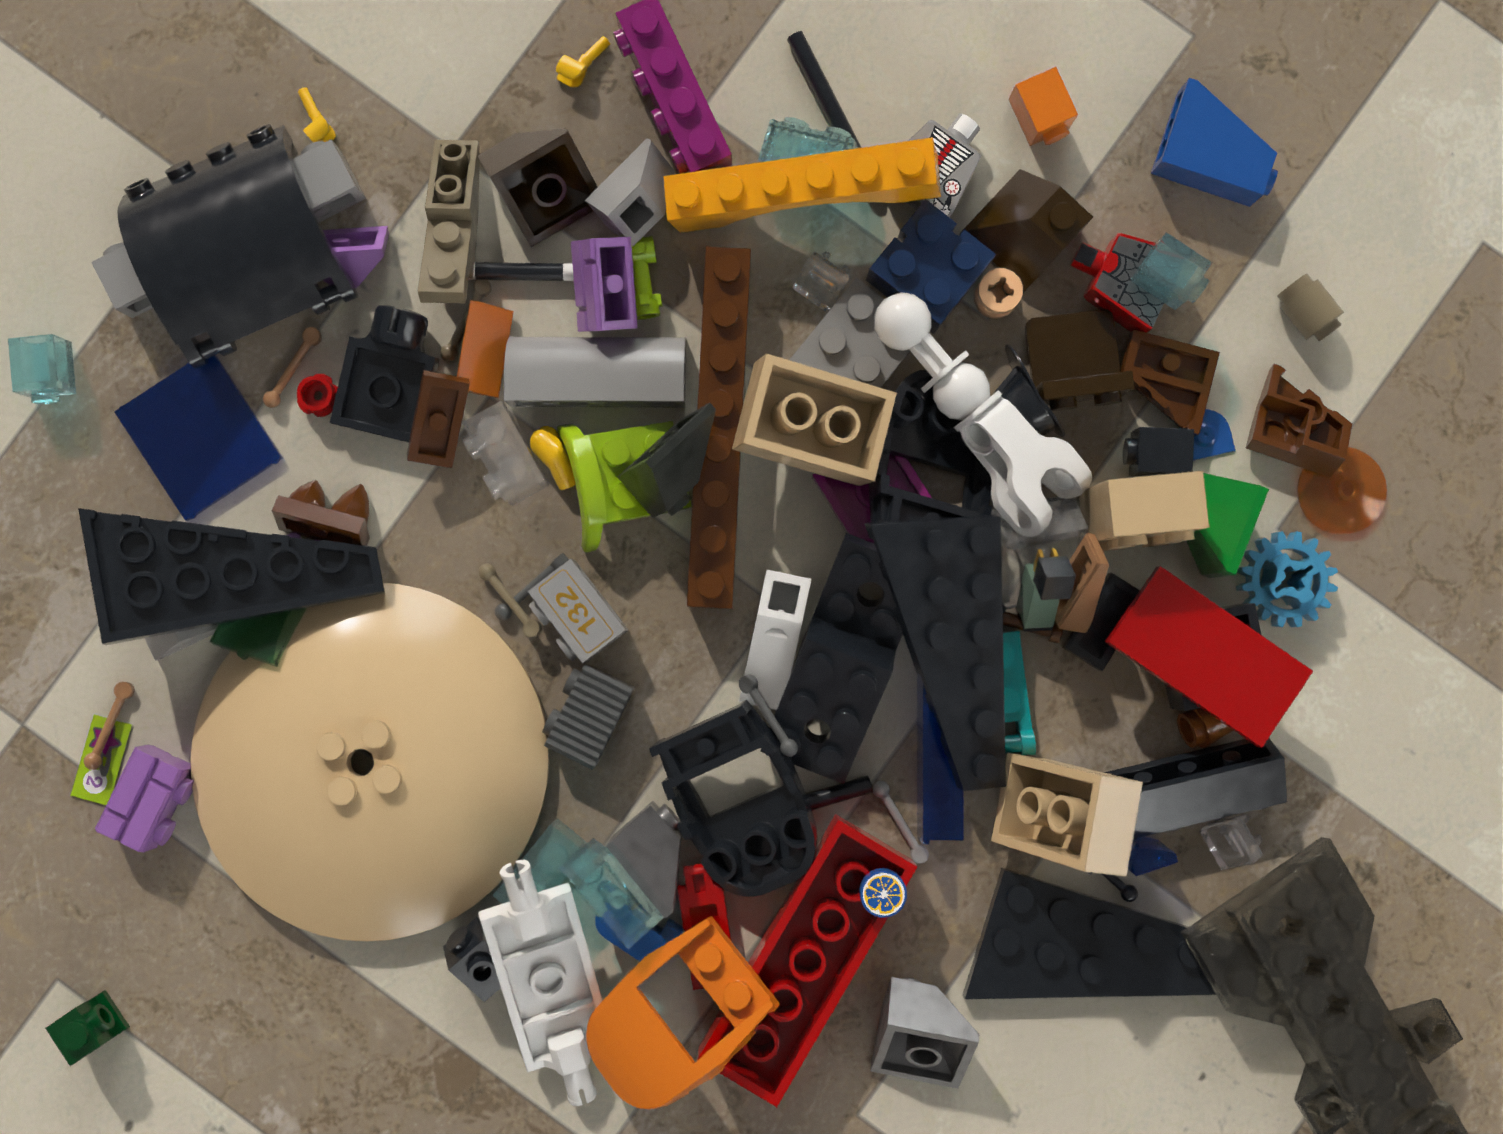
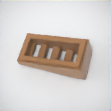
M1087 533L1069 560L1076 578L1071 598L1059 600L1055 621L1058 628L1062 630L1080 633L1088 631L1107 574L1109 563L1096 535Z

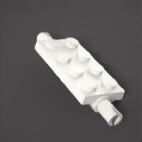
M526 860L516 861L520 875L519 879L515 878L511 863L503 866L500 870L510 902L479 911L481 925L527 1073L543 1067L556 1070L563 1077L569 1103L573 1106H581L580 1089L583 1090L587 1103L593 1101L597 1095L588 1068L591 1056L587 1046L586 1032L591 1014L603 1000L569 882L537 892L530 863Z

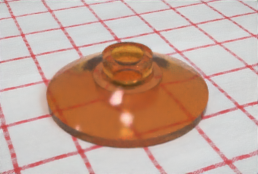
M1348 447L1346 460L1331 477L1303 468L1298 480L1297 494L1300 507L1310 522L1323 531L1341 535L1359 532L1370 526L1379 517L1386 502L1387 485L1381 468L1373 458L1361 450ZM1345 481L1352 483L1354 487V493L1351 497H1347L1342 491Z

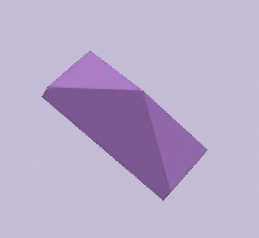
M388 226L323 230L336 257L350 276L355 288H357L384 257L389 237ZM331 277L323 280L329 285L334 283Z

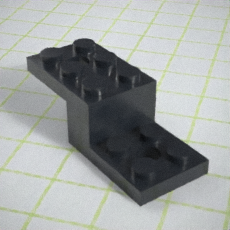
M848 533L843 538L799 647L793 670L774 714L788 739H792L797 743L798 751L791 757L793 764L842 784L845 783L892 675L896 649L903 635L894 610L895 601L888 581L883 578L878 564L880 559L875 544ZM866 582H874L882 587L884 594L877 600H868L861 595L859 587ZM813 719H820L825 721L831 730L826 734L816 735L807 728L806 723Z

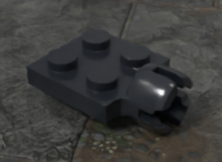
M379 305L375 309L370 333L365 338L349 336L330 419L331 424L409 443L423 370L437 372L440 360L425 353L423 344L428 327V319L425 316L407 309H396L395 306Z

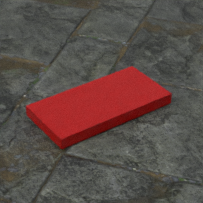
M1156 566L1105 641L1255 746L1261 748L1314 672L1161 566Z

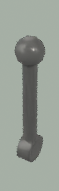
M562 553L554 559L544 571L513 597L516 602L520 604L530 595L527 591L568 561V557ZM501 603L496 607L495 615L499 620L505 621L512 616V610L507 603Z
M754 675L741 677L739 680L740 690L745 694L749 693L780 741L781 753L787 757L794 756L798 751L797 743L792 739H788L757 690V678Z

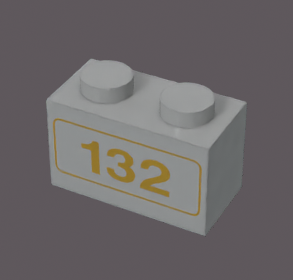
M571 558L527 591L534 599L529 604V607L543 625H547L549 622L554 625L561 635L556 639V642L571 661L578 657L582 663L588 662L629 630L576 560Z

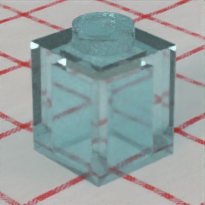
M1166 232L1154 243L1130 281L1176 310L1187 300L1194 303L1209 283V280L1204 275L1212 262Z
M54 334L8 339L12 392L31 398V403L34 404L60 402V396L76 394L72 342Z

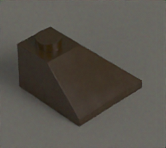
M566 128L516 133L477 156L531 247L593 212L585 199L598 186Z
M1019 169L964 229L996 254L991 261L995 268H1006L1013 271L1020 278L1024 293L1079 235L1093 216L1061 186Z

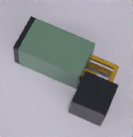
M1055 548L1051 549L1050 557H1044L1042 550L1038 549L1035 563L1025 564L1015 608L1024 632L1052 630L1059 600L1071 598L1076 575L1068 557L1058 556Z

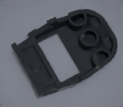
M926 369L916 371L907 376L894 391L897 394L876 479L874 482L868 483L870 523L991 515L993 506H989L992 485L991 476L967 447L960 431L957 432L954 428L962 420L949 418L938 409L933 399V386L925 393L921 390L933 378ZM890 454L965 476L962 507L889 486L890 476L887 475Z
M747 699L739 705L668 738L660 739L649 750L652 757L660 755L667 778L662 782V786L667 800L672 799L680 822L677 824V827L684 840L690 839L703 858L700 862L708 874L723 889L732 894L756 897L793 883L808 871L816 851L817 827L809 801L791 757L784 756L781 753L780 741ZM762 748L764 753L770 757L783 784L710 816L690 779Z

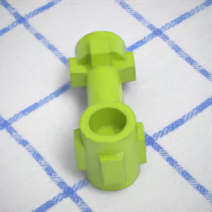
M643 236L632 246L637 320L656 318L660 316L659 307H663L661 294H653L648 266L650 263H657L653 236Z

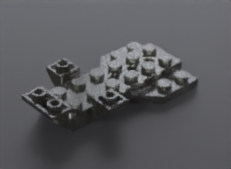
M1320 837L1181 932L1225 1011L1285 1027L1305 1062L1294 1101L1313 1134H1334L1341 1128H1343L1345 1134H1468L1452 1104L1440 1100L1418 1062L1430 1064L1463 1040V1037L1441 999L1433 998L1393 1010L1387 1008L1365 969L1375 915L1330 838ZM1285 917L1286 927L1283 933H1281L1280 928L1285 926L1281 920ZM1308 957V967L1305 970V972H1303L1302 968L1307 966L1304 959Z

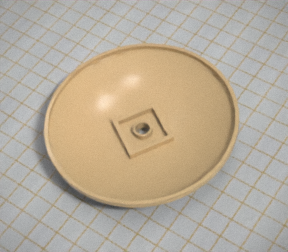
M383 583L385 590L383 594L271 614L264 618L235 645L216 671L200 706L192 738L190 761L191 779L194 780L192 790L195 807L202 830L224 870L241 890L274 916L297 928L341 940L381 941L412 936L436 928L476 905L503 880L500 875L502 867L511 863L513 868L526 849L540 818L548 787L550 751L549 748L544 746L548 735L542 733L546 723L545 714L536 688L516 653L492 627L465 607L432 592L400 584ZM358 749H365L373 756L374 766L367 775H359L352 769L351 757Z

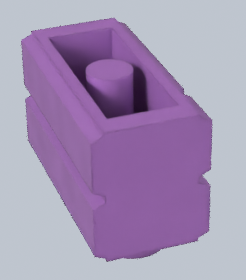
M631 237L592 238L572 241L571 253L576 306L579 307V311L576 313L578 332L638 328Z
M148 744L135 747L95 830L113 840L120 841L121 844L138 852L144 853L157 848L158 845L163 846L175 829L176 822L171 820L178 804H185L193 792L192 785L194 780L191 779V763L174 757L153 745Z

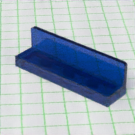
M917 673V838L922 845H929L930 840H964V791L957 788L940 741L941 732L934 713L928 707L925 698L927 693L921 675Z

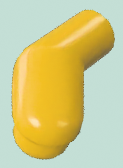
M542 426L534 431L530 438L531 451L549 468L558 488L565 490L576 485L570 460L562 442L559 440L558 432L550 426Z

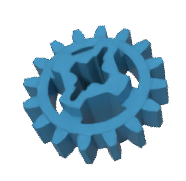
M1281 531L1271 533V542L1265 537L1255 540L1258 552L1253 550L1245 551L1243 557L1249 564L1246 567H1239L1237 571L1238 574L1245 576V583L1237 585L1236 591L1248 592L1249 597L1242 604L1255 603V606L1258 607L1257 615L1259 621L1266 620L1271 616V626L1283 627L1286 620L1290 627H1301L1302 617L1307 621L1319 619L1316 607L1321 609L1330 608L1332 604L1324 596L1326 592H1336L1338 587L1328 583V576L1338 573L1337 568H1326L1324 562L1332 555L1330 551L1319 553L1315 551L1319 540L1312 538L1302 543V532H1291L1286 539L1284 532ZM1280 550L1293 551L1303 558L1291 560L1287 553L1282 554ZM1261 568H1262V569H1263V573H1262V578H1261V583H1260V571H1261ZM1296 571L1287 581L1289 587L1277 588L1286 578L1285 572ZM1281 598L1286 605H1291L1293 609L1279 608L1270 601Z

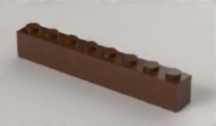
M706 246L697 410L711 403L716 412L699 482L693 487L687 607L733 610L741 452L733 450L732 447L744 404L751 249Z

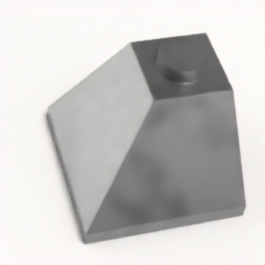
M652 801L613 834L605 848L666 919L673 913L677 899L682 834L677 829V824L680 820L666 804L659 808Z
M891 977L882 1003L870 1071L958 1089L978 1046L979 1033L936 985L921 983L913 978L901 979Z

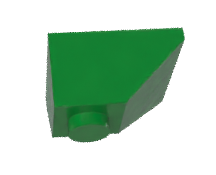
M1203 473L1209 528L1194 531V540H1187L1186 542L1202 576L1215 578L1236 575L1269 489L1252 483Z

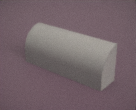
M509 337L506 344L504 361V401L510 407L686 408V337Z

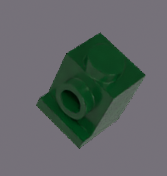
M104 990L90 1000L75 1007L45 1029L69 1066H72L130 1026L107 991Z

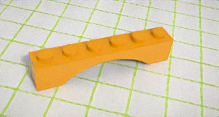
M933 137L663 176L667 221L680 233L724 227L753 216L804 206L850 202L903 203L941 197L938 154Z

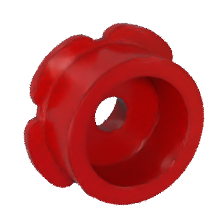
M315 374L314 376L304 378L297 388L299 408L306 414L313 413L316 417L328 416L332 413L338 386L334 385L332 378L325 374ZM316 392L322 393L321 399L317 400L315 398Z

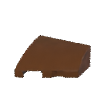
M1273 364L1269 369L1255 410L1246 449L1331 477L1346 460L1352 423L1339 412L1327 408L1322 403L1321 398L1310 389L1304 394L1282 377L1286 369L1280 365Z

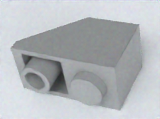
M647 138L585 201L610 231L619 237H631V245L634 246L665 215L666 201L663 176L674 175L675 171L654 143Z

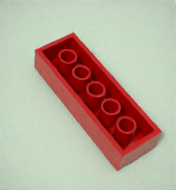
M837 814L834 815L818 842L810 868L801 878L795 881L748 961L752 969L780 1003V1006L774 1012H769L754 1029L756 1032L754 1036L724 1066L725 1069L720 1072L723 1076L776 1108L888 917L881 918L872 915L863 906L859 895V888L863 878L875 869L885 868L897 873L905 886H907L917 869V865L911 858ZM721 1009L699 1045L697 1060L735 1029Z

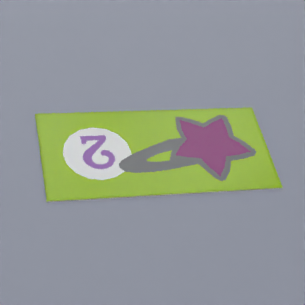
M94 714L70 796L107 805L115 787L132 725L116 720L101 754L102 765L96 770H89L84 765V758L87 754L92 753L107 719L106 717Z

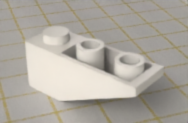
M766 570L744 676L754 675L757 678V690L770 709L776 710L791 675L811 579ZM741 691L739 702L747 699L751 705H756L749 693L745 694Z

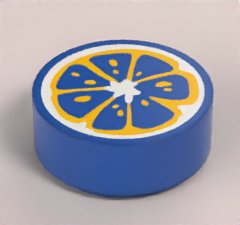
M879 868L869 872L863 878L859 888V895L863 906L869 913L877 917L887 918L894 916L904 907L907 899V890L903 880L897 873L889 869Z

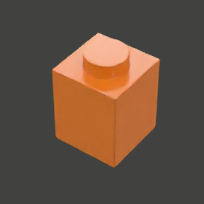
M1057 67L1016 84L1008 99L1030 146L1044 141L1045 145H1050L1065 138L1070 133L1068 129H1070L1078 116Z

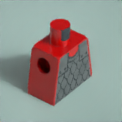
M1118 233L1109 242L1105 252L1082 242L1070 266L1092 276L1083 295L1085 300L1099 310L1107 309L1111 311L1114 321L1128 331L1138 330L1147 333L1152 329L1188 253L1127 234Z

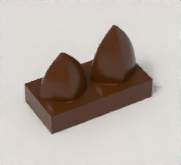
M423 370L407 450V461L447 468L453 467L470 386L468 378Z
M317 480L300 486L291 493L289 498L278 495L272 508V513L280 531L297 533L300 536L314 540L367 546L370 539L367 528L369 499L362 484L345 492L331 509L325 508V495Z

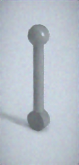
M885 781L876 782L872 787L873 794L882 799L909 844L912 860L918 864L925 863L928 860L929 852L916 841L889 795V785Z

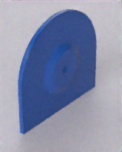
M1205 409L1200 433L1194 436L1193 460L1236 451L1230 426L1227 420L1216 411Z

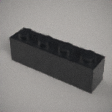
M1268 738L1262 748L1255 746L1247 739H1242L1104 772L1143 782L1133 840L1287 803L1285 758L1270 738Z

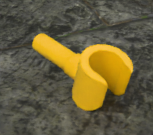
M604 36L600 38L585 54H582L578 61L568 55H563L556 66L557 80L570 87H579L586 76L587 68L610 46L609 40Z
M303 87L299 89L298 94L308 116L313 121L303 129L304 133L313 143L333 141L336 137V132L317 109L308 88Z

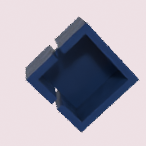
M925 199L902 227L898 238L894 237L869 268L866 281L887 298L904 292L916 295L923 300L931 313L930 332L935 334L987 269L996 254L965 229L959 236L953 231L957 223Z

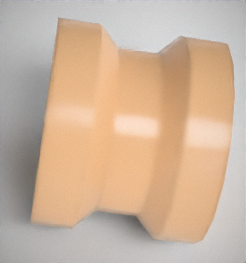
M996 268L989 271L983 276L974 292V302L978 311L991 319H1000L1008 316L1022 298L1023 285L1021 280L1013 271L1006 268Z

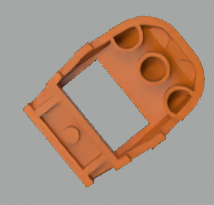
M710 916L645 956L624 976L591 1014L586 1032L587 1046L595 1066L622 1100L640 1109H657L678 1101L689 1094L691 1090L707 1080H712L724 1070V1066L754 1036L756 1033L754 1029L769 1012H774L780 1006V1003L713 917ZM676 954H679L735 1027L734 1030L696 1062L639 988L643 982Z

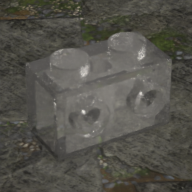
M502 401L462 422L468 433L461 437L474 461L479 458L482 459L489 472L483 476V479L495 500L502 497L506 503L513 506L551 485L535 454L531 451V447L510 408Z

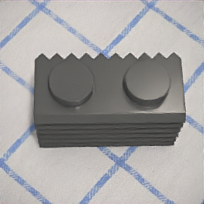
M585 664L581 671L574 668L562 691L569 695L561 711L553 709L542 730V733L548 735L544 746L593 770L597 766L635 687L590 664Z

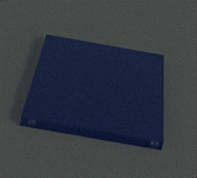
M217 355L208 358L209 363L197 369H194L190 363H187L114 411L185 521L196 518L198 514L272 465L278 464L284 458Z

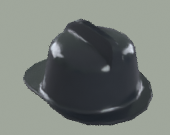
M1005 345L1006 355L1012 371L995 392L999 390L1002 394L1001 397L1011 402L1040 435L1043 436L1053 431L1058 436L1064 437L1065 432L1062 425L1040 397L1020 357L1011 345Z

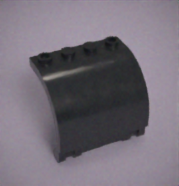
M271 124L264 125L246 135L249 141L232 147L230 142L223 143L206 152L208 159L194 165L189 160L182 161L165 171L167 177L153 183L150 182L149 178H144L124 189L126 195L122 197L119 203L117 216L127 254L152 307L175 345H179L194 369L208 364V358L217 354L226 356L237 351L236 340L312 307L313 311L319 315L330 310V304L342 299L345 302H349L359 297L353 281L336 257L307 199L292 158L291 149L293 141L284 125L274 130ZM326 278H332L334 283L324 288H320L317 282ZM207 331L210 338L201 342L195 338V336Z

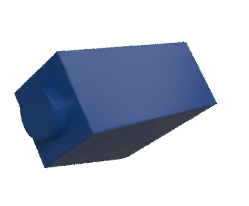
M1188 78L1177 92L1151 174L1250 207L1263 195L1268 196L1275 184L1278 171L1272 168L1277 152L1198 80Z

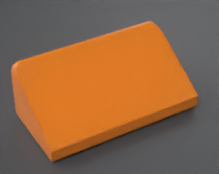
M470 300L457 377L469 379L468 393L499 398L506 344L510 335L514 311Z

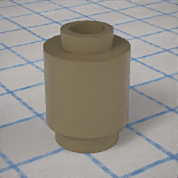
M1308 274L1300 277L1277 295L1283 303L1280 308L1306 340L1314 335L1320 342L1342 325L1337 318L1344 311L1318 279L1313 281Z

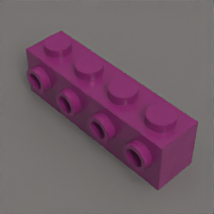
M642 0L616 12L619 29L613 32L615 41L623 57L630 55L635 64L636 70L631 71L642 97L649 94L655 109L650 111L659 134L661 136L668 134L674 149L670 150L669 154L678 174L732 166V153L659 0Z

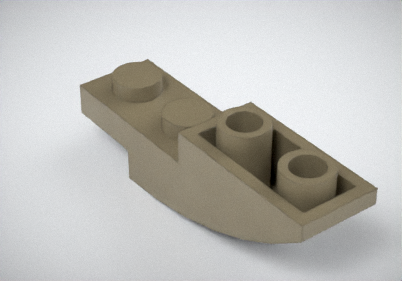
M434 140L425 202L428 221L417 291L421 303L466 304L469 279H473L477 242L480 160L477 157L480 154L478 140Z

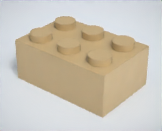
M766 353L754 362L732 449L857 486L874 482L897 393Z
M1203 471L1106 480L1088 488L1079 496L1083 538L1087 533L1095 534L1103 551L1121 550L1136 547V545H1142V547L1163 546L1194 540V531L1209 528Z
M1007 753L1005 762L1006 787H1001L991 841L1084 872L1126 876L1143 782L1050 759Z

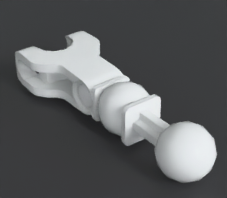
M901 292L889 296L882 301L874 316V329L880 340L891 349L901 351L909 349L933 377L921 390L925 393L933 386V399L938 409L949 418L962 420L954 428L957 432L960 431L967 447L990 474L992 480L991 497L998 513L1020 535L1026 537L1039 535L1052 519V508L1041 491V484H1044L1060 498L1070 499L1080 496L1088 489L1092 481V473L1087 464L1068 442L1059 438L1040 435L1011 402L1001 397L1002 394L999 390L990 396V384L985 373L973 364L962 362L969 356L967 351H964L955 360H952L929 333L931 329V313L923 300L916 295Z

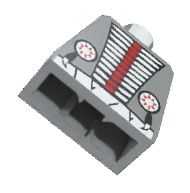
M959 114L948 129L930 120L908 140L933 137L938 154L941 197L927 200L949 218H951L981 158V155L969 146L980 131V127L973 119L964 114ZM924 200L906 203L917 210Z

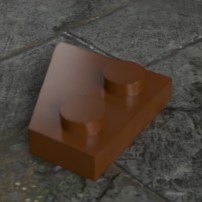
M1133 330L1129 334L1121 372L1132 371L1135 389L1179 428L1194 429V436L1200 433L1220 352Z

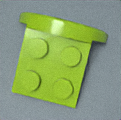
M673 421L584 435L572 423L557 426V432L565 445L576 484L582 524L581 547L585 553L595 551L599 547L603 525L651 516L617 477L674 425ZM689 501L681 510H686L692 507L691 501Z

